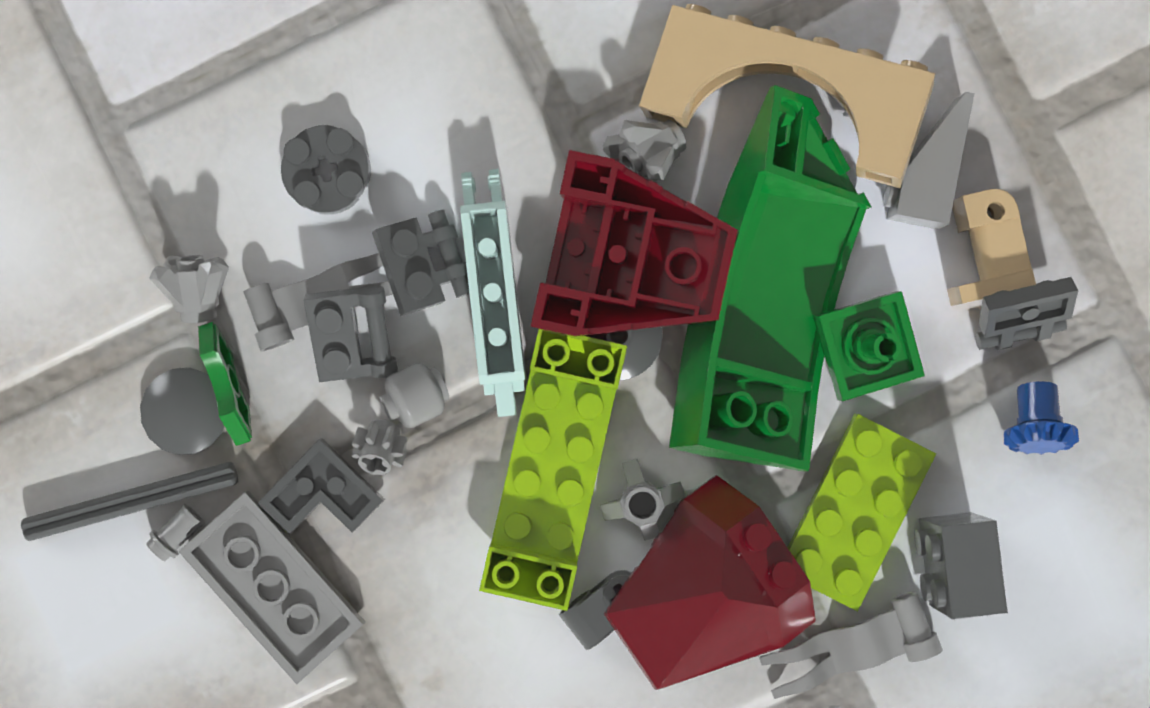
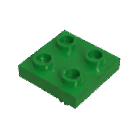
M902 291L891 292L814 316L838 401L843 402L925 376Z

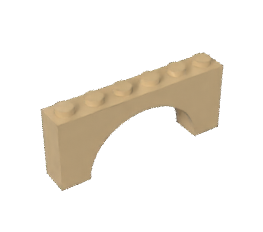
M687 4L685 8L672 5L639 104L645 117L661 122L671 120L679 127L687 129L692 116L701 103L710 94L729 82L757 74H783L797 77L825 90L837 100L849 115L859 141L856 176L901 188L934 86L935 73L929 72L926 65L912 60H903L901 64L883 60L882 54L870 49L860 48L857 49V52L840 49V45L837 42L823 37H815L813 41L798 38L794 31L781 26H771L770 30L753 26L754 23L751 20L739 15H729L727 19L713 16L710 10L696 4Z

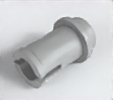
M184 504L158 532L152 530L149 533L151 539L146 545L163 561H166L169 557L176 558L179 555L177 549L202 527L205 522L191 507Z

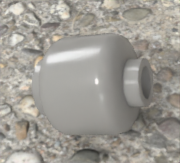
M422 363L413 364L389 375L385 380L387 394L380 396L381 404L389 420L392 421L398 418L401 424L407 428H414L440 416L445 408L444 401L449 400L447 387L439 371L435 367L429 369Z

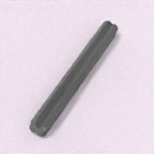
M232 462L219 464L30 516L21 520V529L24 538L27 541H33L233 486L238 483V474Z

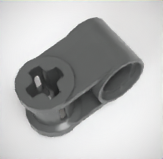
M617 570L611 573L591 590L584 592L569 603L568 611L562 610L559 613L561 619L585 650L593 648L614 631L604 613L616 595L614 586L618 583L623 586L632 572Z

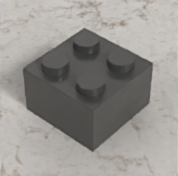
M971 512L919 518L920 530H915L914 540L918 556H923L925 574L920 575V589L924 601H929V606L951 619L1008 613L997 521Z

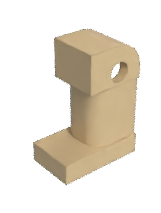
M989 189L963 195L955 199L952 209L958 233L969 231L980 281L947 289L950 305L954 306L980 300L984 296H989L1002 290L1010 291L1036 285L1020 221L1019 209L1014 197L1001 189ZM987 209L991 212L992 218L988 216Z

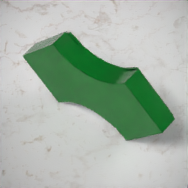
M210 322L198 326L199 356L205 365L213 386L219 418L236 446L250 442L252 438L250 408L237 378L232 352L216 324Z

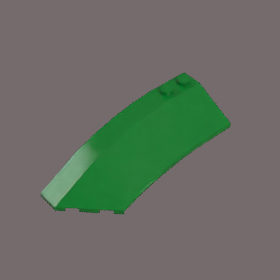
M777 85L771 86L768 90L730 178L717 215L718 219L734 227L738 232L719 320L689 323L687 326L680 363L669 448L713 458L809 471L819 383L825 356L814 316L835 310L851 251L866 209L872 208L864 192L858 194L846 173L850 170L847 161L834 138L827 139L816 119L820 113L812 98Z

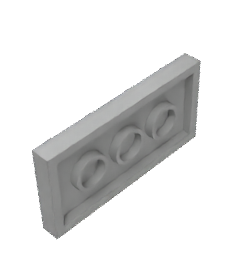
M246 491L178 552L289 677L298 684L366 621L283 528L258 504L259 501L250 491Z

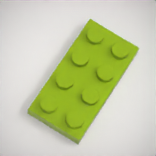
M854 413L787 547L810 580L812 589L858 612L936 456L935 452L860 414Z

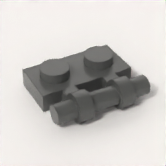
M444 210L428 214L433 230L431 232L422 234L417 217L377 228L372 232L400 316L439 305L446 301L441 289V285L452 284L456 298L469 295L466 262H462L455 239L458 238L455 226L453 224L449 225ZM439 247L445 269L435 271L428 248Z
M1072 277L1054 281L1046 280L1036 285L1010 291L1002 290L992 295L984 296L979 319V326L982 332L975 334L978 349L982 350L995 347L997 350L1012 347L1013 342L1033 338L1035 341H1041L1051 338L1052 333L1067 330L1066 320L1072 318L1078 294V288Z

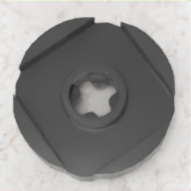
M319 125L300 132L295 138L285 144L284 156L281 161V177L286 191L300 206L319 214H337L350 209L357 203L358 198L363 194L365 187L368 186L370 181L371 165L364 147L347 130L331 125ZM326 158L330 164L336 163L338 169L331 173L332 180L324 182L321 175H315V168L319 167L320 161Z

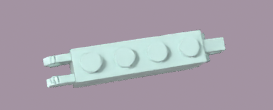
M499 169L489 170V176L487 177L492 202L479 204L475 202L476 186L472 172L461 173L464 205L460 206L479 381L480 385L484 386L485 395L495 394L498 417L515 416L517 413L514 392L525 391L524 380H526L507 204L503 201Z

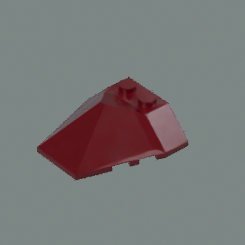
M569 150L559 193L564 200L546 282H540L530 327L571 336H584L719 320L738 230L692 203L686 202L663 189L662 186L652 180L649 181L628 169L624 164L613 158Z
M718 475L710 478L679 502L668 524L661 533H658L651 543V549L640 565L634 568L604 613L655 690L782 648L816 621L811 583L760 506Z

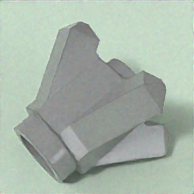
M624 120L620 134L607 136L603 144V151L610 158L619 157L620 163L624 164L628 169L655 183L657 180H665L674 160L686 149V139L682 130L671 120L663 123L658 121L654 124Z
M202 255L169 256L163 266H157L153 269L149 279L174 304L175 312L180 313L182 322L200 323L217 317L218 297L229 266L220 257L204 261Z
M638 459L624 462L622 465L628 485L619 500L600 505L604 521L625 518L641 528L644 541L656 538L659 533L656 522L664 507L685 498L681 481L658 488L644 480Z

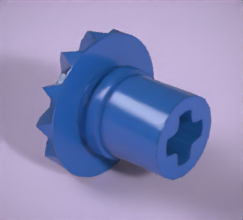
M1036 381L1021 384L1017 387L1019 418H1017V425L1004 431V445L1014 452H1023L1026 455L1031 453L1042 455L1049 452L1057 453L1059 450H1069L1074 444L1079 442L1078 428L1074 425L1063 423V417L1060 415L1058 385L1052 382Z

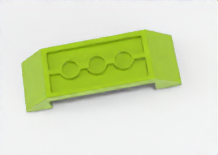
M543 329L538 330L529 369L530 374L479 591L568 611L587 517L627 350L626 345L587 336H571Z

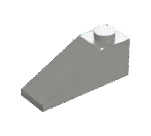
M965 92L952 102L911 155L901 188L890 185L886 186L883 206L889 207L887 220L933 229H940L949 225L975 93Z

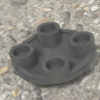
M193 368L171 369L157 376L145 390L140 404L141 424L148 438L162 450L177 455L200 453L210 447L222 434L225 426L219 418L215 393L207 373Z

